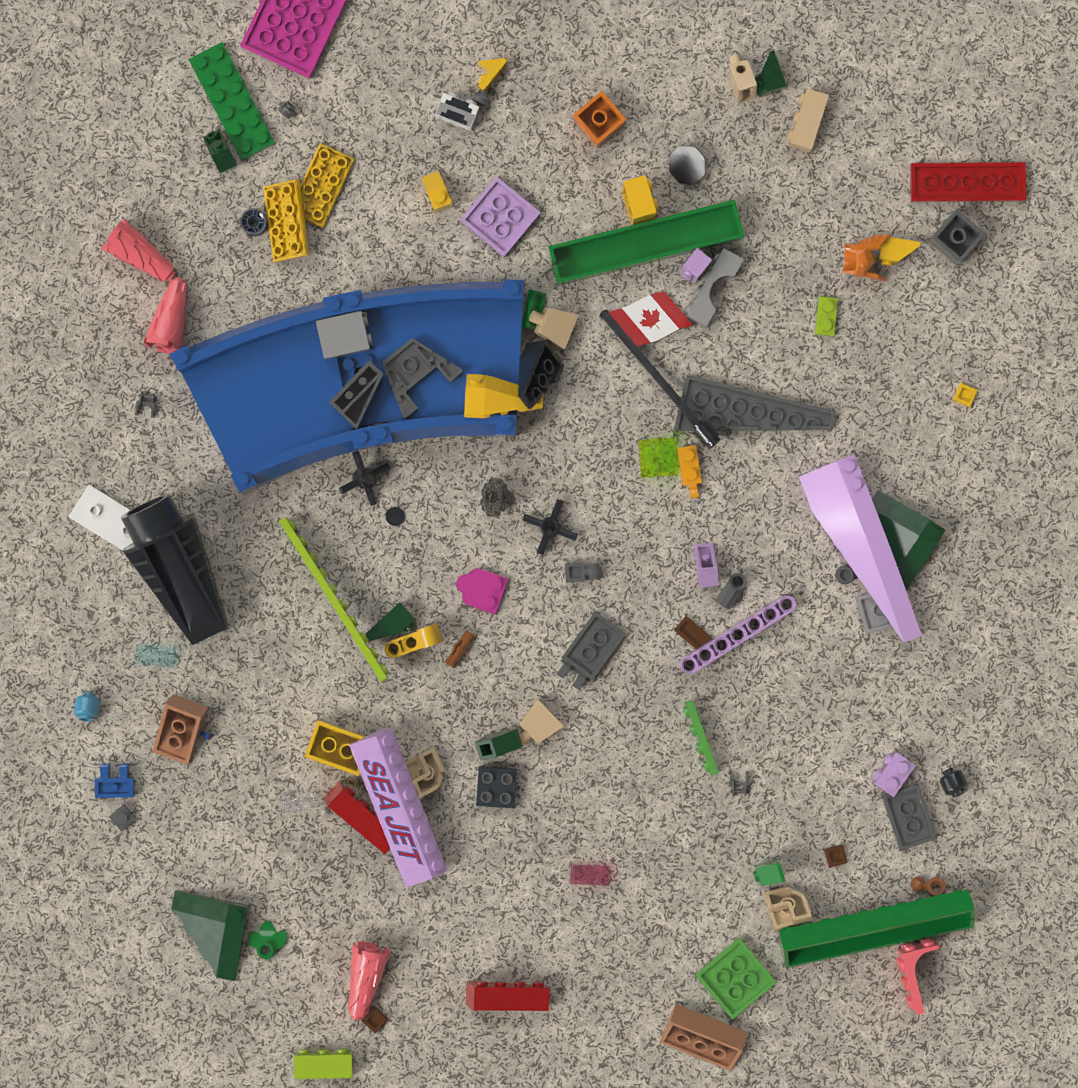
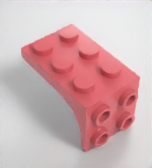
M931 938L919 940L920 943L912 945V942L901 944V948L897 949L899 958H896L898 969L903 972V977H900L901 983L908 992V995L905 996L906 1003L917 1015L925 1012L915 975V965L919 957L924 953L940 949L939 943L931 940Z

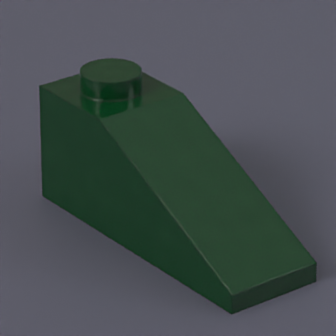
M399 602L365 635L369 639L368 642L401 633L404 630L408 632L415 626L413 622L416 619Z

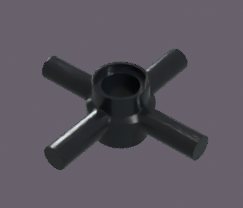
M355 451L352 455L357 470L353 473V480L339 487V491L341 494H344L356 487L365 489L369 504L371 506L375 505L377 501L372 487L377 482V476L388 471L390 465L386 462L370 470L365 468L360 452Z
M556 500L550 517H546L543 520L528 514L523 516L522 521L540 527V531L543 534L536 552L538 554L544 555L549 539L557 534L574 541L577 539V533L561 528L557 520L564 503L561 500ZM547 522L555 524L556 529L554 532L548 533L545 530L544 526Z

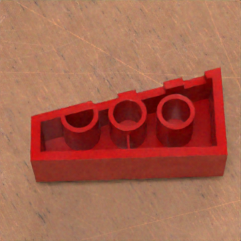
M338 781L324 797L327 807L382 853L386 854L390 850V846L376 811L374 812L369 808L370 805L364 799H359L350 787H346Z
M487 981L466 982L465 1004L473 1011H549L550 988L544 985V982L534 981L533 984H525L523 981H515L514 984L505 981H495V983Z

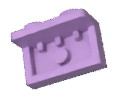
M895 751L893 754L889 753L883 761L885 763L882 770L878 769L872 777L875 779L873 784L892 797L896 795L916 766Z

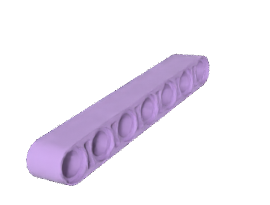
M781 596L684 656L679 662L680 670L687 674L695 673L791 613L796 607L795 599L791 596ZM784 599L790 601V607L786 610L782 608V601ZM768 609L774 611V617L770 620L765 616ZM752 619H756L758 622V627L755 630L749 627V622ZM736 629L742 632V637L739 640L733 638V632ZM723 639L726 643L723 650H719L716 646L717 641ZM706 649L709 651V658L702 660L700 653ZM686 660H691L693 662V668L691 670H686L684 668V662Z

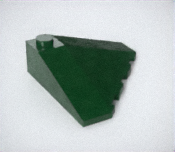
M877 490L872 501L905 589H907L946 530Z
M175 890L171 907L172 912L183 923L182 927L188 936L194 940L204 960H207L212 967L215 977L235 981L250 905Z

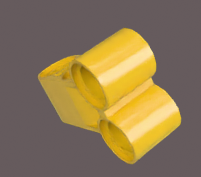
M436 623L388 642L384 650L388 657L396 658L443 642V638ZM410 637H413L416 640L415 647L410 646ZM393 644H396L399 647V651L397 654L393 653L391 650V646Z

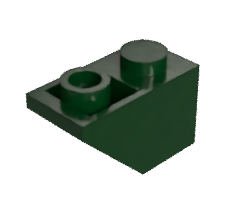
M220 129L211 131L203 137L220 173L237 166Z
M517 728L484 735L475 742L480 761L496 758L523 747Z

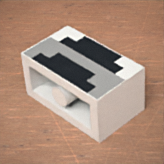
M443 93L435 116L438 119L472 131L479 113V106L472 100L466 99V101L459 99V96L454 93Z

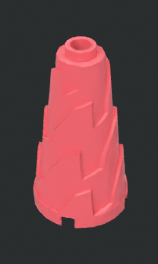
M125 218L122 219V222H119L107 238V244H103L101 248L137 269L147 272L159 281H170L176 273L173 271L175 268L173 264L162 256Z
M174 278V280H170L143 344L146 347L152 349L153 345H155L156 351L168 354L182 348L188 286L184 279Z
M358 941L357 944L354 942L352 946L348 1009L351 1018L356 1020H362V1017L369 1013L372 999L377 991L391 950L387 947L382 951L376 947L377 944L365 941Z

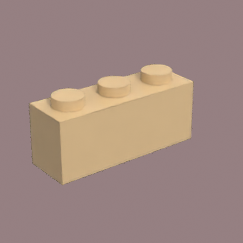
M808 88L805 93L801 92L798 101L801 107L799 111H795L792 122H795L794 129L789 130L786 139L790 141L788 146L811 152L829 95Z

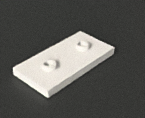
M88 485L69 518L121 550L133 543L121 520V517L130 509L93 486Z

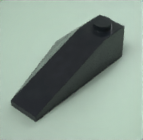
M545 340L526 343L520 357L518 397L528 409H532L542 398V394L550 389L551 384L559 380L564 368V364Z

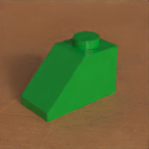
M777 859L754 866L756 870L753 871L756 883L760 882L761 886L786 881L780 862Z

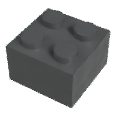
M956 209L928 242L957 266L986 233Z

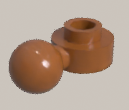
M919 876L911 880V888L916 892H921L925 889L931 897L946 893V883L939 877L931 878L928 882ZM934 887H939L940 890H939V891H934L933 888H934Z

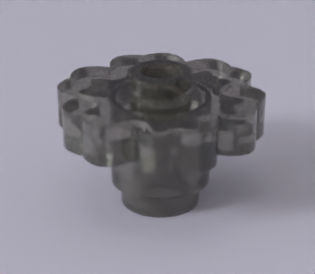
M490 478L488 483L484 484L481 491L482 499L480 504L482 511L486 512L487 516L499 517L501 512H504L506 508L514 504L515 496L513 492L508 490L507 484L503 483L501 478Z

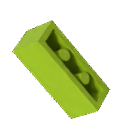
M326 1048L318 1049V1052H310V1049H299L294 1054V1079L353 1077V1051H349L348 1048H339L337 1052H329V1049Z

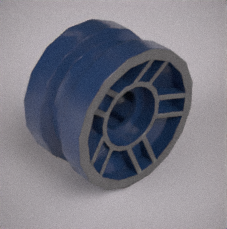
M250 208L241 215L240 225L246 234L257 237L266 231L268 220L261 210ZM253 218L257 220V225L255 226L250 224Z

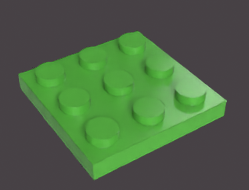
M739 937L695 973V976L732 1020L777 983Z

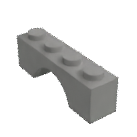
M723 249L721 253L719 251L716 253L713 262H715L713 269L708 268L703 277L706 279L704 285H699L694 293L697 298L694 303L690 301L685 310L688 313L686 316L688 319L704 328L707 327L716 311L710 300L712 285L723 278H734L744 259L726 249Z

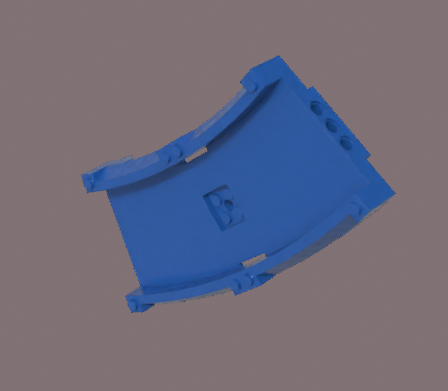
M504 279V282L429 284L366 293L357 290L323 297V302L285 311L226 331L192 347L185 346L170 353V356L177 370L182 373L232 473L231 477L239 493L242 494L273 482L288 474V472L342 454L377 446L448 436L516 438L517 410L508 411L506 415H501V413L490 414L489 418L464 417L467 374L488 375L519 385L524 280ZM362 311V313L367 312L369 326L366 327L367 334L372 336L373 345L370 346L371 350L325 360L316 321ZM413 338L462 369L463 372L449 382L438 368L431 371L406 392L418 409L404 419L382 362ZM370 361L383 375L358 427L386 421L390 423L352 430L355 427L329 401L355 376L357 369L362 368Z

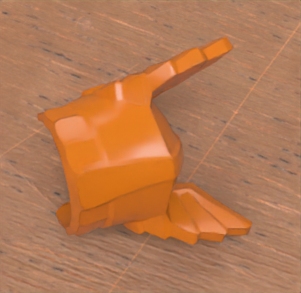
M872 235L861 240L859 243H845L842 273L886 282L887 279L869 270L875 263V256L872 250L880 249L890 238V235Z

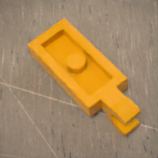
M696 445L677 448L682 485L689 487L690 499L698 498L696 484H701L702 480Z

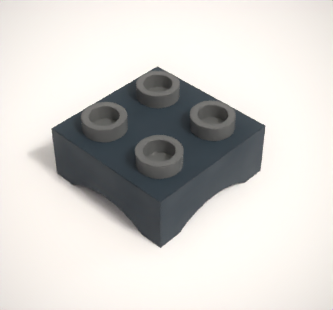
M479 767L476 806L515 808L517 769Z

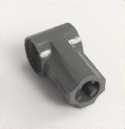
M733 573L715 602L730 610L746 585L745 576L741 573ZM735 576H740L743 579V583L739 587L732 584V579Z

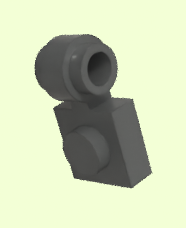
M584 562L565 563L566 583L585 582V575L589 576V580L600 579L602 567H600V564H588V568L584 569Z

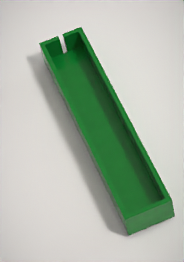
M734 199L548 246L552 266H554L553 270L557 286L693 253L697 248L704 250L743 240L744 233Z
M959 889L952 893L937 894L930 898H918L907 903L899 902L893 906H881L870 911L862 910L856 914H843L833 919L825 918L819 922H806L796 927H785L782 930H778L780 949L785 968L795 967L974 928L975 909L969 890Z

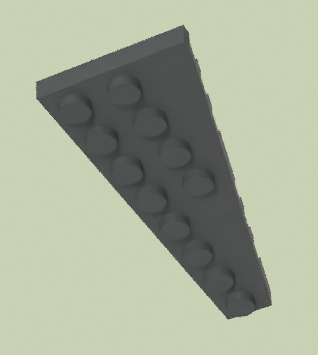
M689 375L686 376L681 399L700 421H708L716 431L832 430L836 413L833 410ZM678 409L673 430L695 431L692 423Z

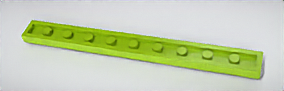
M286 517L279 520V523L381 683H385L389 680L387 676L389 674L388 669L384 664L380 665L377 658H379L376 650L369 648L367 644L369 639L363 631L360 633L356 626L359 625L353 615L349 616L346 611L349 609L343 599L339 600L336 596L339 592L334 584L331 583L329 585L326 580L328 577L323 567L319 569L316 564L318 561L317 557L312 551L309 553L306 548L308 543L302 535L299 537L296 533L298 528L292 519L289 521Z

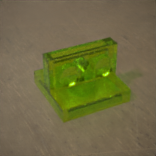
M656 437L654 439L638 440L641 479L679 476L676 437Z

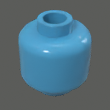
M83 692V695L76 697L74 714L78 717V720L90 722L99 716L100 699L94 697V693Z

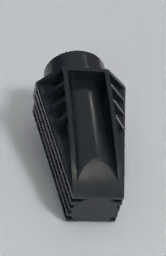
M169 493L149 500L125 513L121 520L133 543L123 548V553L189 642L194 645L226 630L228 626L227 618L194 513L181 517Z

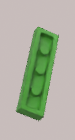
M693 700L685 702L686 706L683 707L686 718L690 717L692 725H689L692 735H697L699 743H696L698 752L705 757L706 761L702 762L706 773L710 771L711 775L718 774L719 771Z

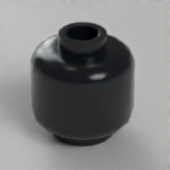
M949 768L942 772L944 776L940 778L939 782L946 795L955 798L966 792L968 782L961 770Z

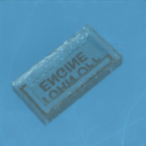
M136 645L135 664L174 667L175 648Z

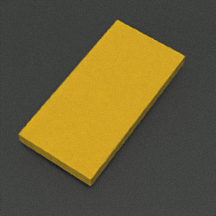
M321 143L319 144L300 185L305 221L324 228L355 161L354 158Z
M295 179L264 186L273 262L310 256L300 181Z

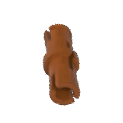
M465 630L457 644L453 645L454 649L445 660V663L455 668L462 656L466 655V650L476 636Z

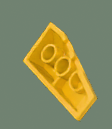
M467 374L464 417L489 418L490 414L495 413L506 415L508 411L513 410L523 412L543 408V394L542 398L532 409H528L518 397V384L488 375Z

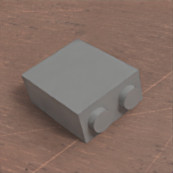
M362 311L316 321L325 360L371 350L370 346L373 345L372 336L367 334L366 327L369 326L367 315H363Z

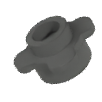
M481 90L478 92L473 91V101L484 107L487 103H491L487 93Z
M279 102L280 107L278 110L283 116L290 119L293 115H297L294 111L296 108L290 102Z

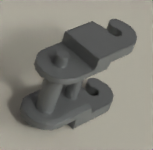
M141 391V394L138 395L140 399L136 401L135 415L138 416L139 406L143 405L152 407L151 418H154L156 409L154 400L157 397H155V393L151 396L145 395ZM143 398L150 399L151 404L143 403Z
M729 771V784L732 787L730 793H732V796L744 793V796H746V793H748V790H746V786H749L748 771L745 772L746 781L733 782L732 771ZM735 785H744V789H735Z

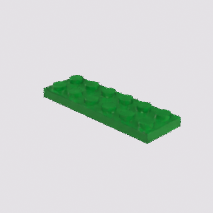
M223 42L188 59L241 161L276 144Z

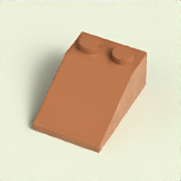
M172 694L165 703L152 752L188 765L203 728L209 707Z

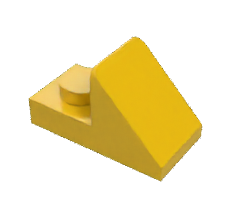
M505 58L478 61V66L487 72V74L484 73L477 82L479 83L478 90L483 92L488 90L508 63Z

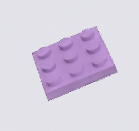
M496 176L460 219V222L501 256L505 257L541 212Z

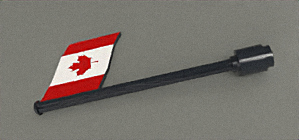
M664 291L648 295L629 306L610 312L607 309L603 310L599 317H602L692 423L695 430L693 434L700 443L709 450L721 440L718 437L719 434L708 421L703 422L696 417L638 348L657 342L678 330L693 327L692 323Z

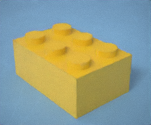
M646 175L623 181L621 192L631 225L654 220L658 212L657 209H659L656 198L652 199L653 186L651 180H647Z
M319 719L316 722L304 757L360 776V771L349 745L366 736Z

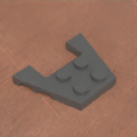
M413 338L382 362L404 419L418 409L406 392L431 371L438 368L449 382L463 372L462 369Z

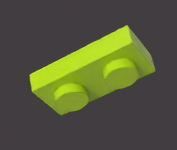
M818 297L815 335L834 337L838 298Z

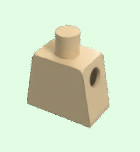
M740 54L732 55L729 57L731 63L729 65V78L737 103L756 98L757 83L748 60L742 61Z
M544 308L542 313L532 311L529 321L537 324L535 334L556 348L565 349L578 315L552 308Z
M538 699L519 723L524 729L519 735L524 746L532 738L537 743H540L561 729L563 724Z

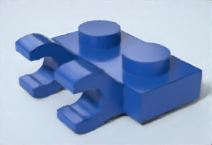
M129 763L119 765V777L109 778L110 764L100 765V778H95V798H129L135 796L134 777H129Z

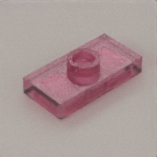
M571 864L570 884L609 886V866Z

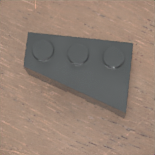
M368 361L329 401L356 429L383 373Z

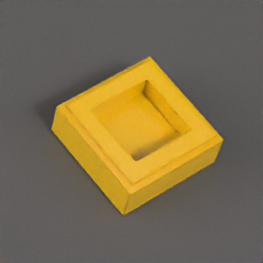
M960 382L952 400L970 408L978 390Z

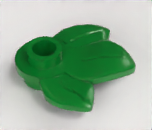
M268 920L260 926L258 932L250 931L248 933L250 946L257 949L258 956L265 960L272 958L276 950L284 946L287 938L286 931L276 932L273 924ZM264 946H268L270 948L269 953H265L263 951Z

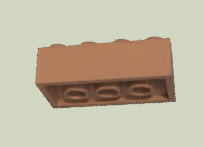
M675 1004L659 1043L731 1071L743 1051L748 1032L688 1009L685 1006Z

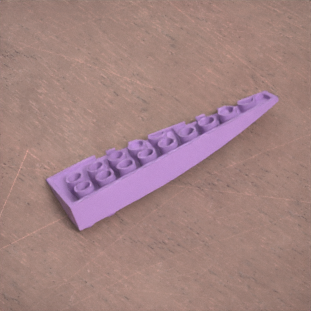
M855 455L840 459L800 476L799 479L812 513L844 556V559L858 579L863 583L882 613L889 620V623L903 643L921 637L922 634Z

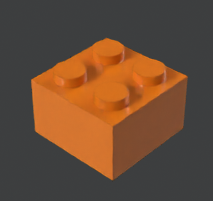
M600 91L572 115L574 123L596 148L621 129L627 120L603 91Z

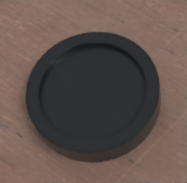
M392 507L387 510L385 518L388 524L398 526L404 521L405 515L402 509Z

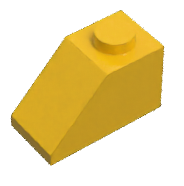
M439 171L421 178L435 213L453 206Z
M890 237L879 249L877 261H880L883 266H893V264L898 263L915 251L921 242Z

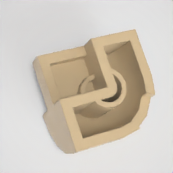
M431 748L405 761L419 798L435 791L441 786L444 768L435 748Z
M782 887L764 892L775 933L788 926L796 927L803 923L811 922L812 915L804 894L790 889V887Z

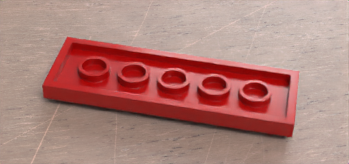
M1026 162L910 164V202L1026 201Z

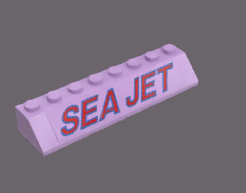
M392 728L380 729L350 744V749L405 886L409 887L433 879L447 871Z

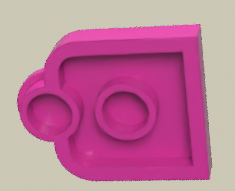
M477 568L472 570L469 575H461L456 581V587L462 593V599L465 604L496 615L508 578Z

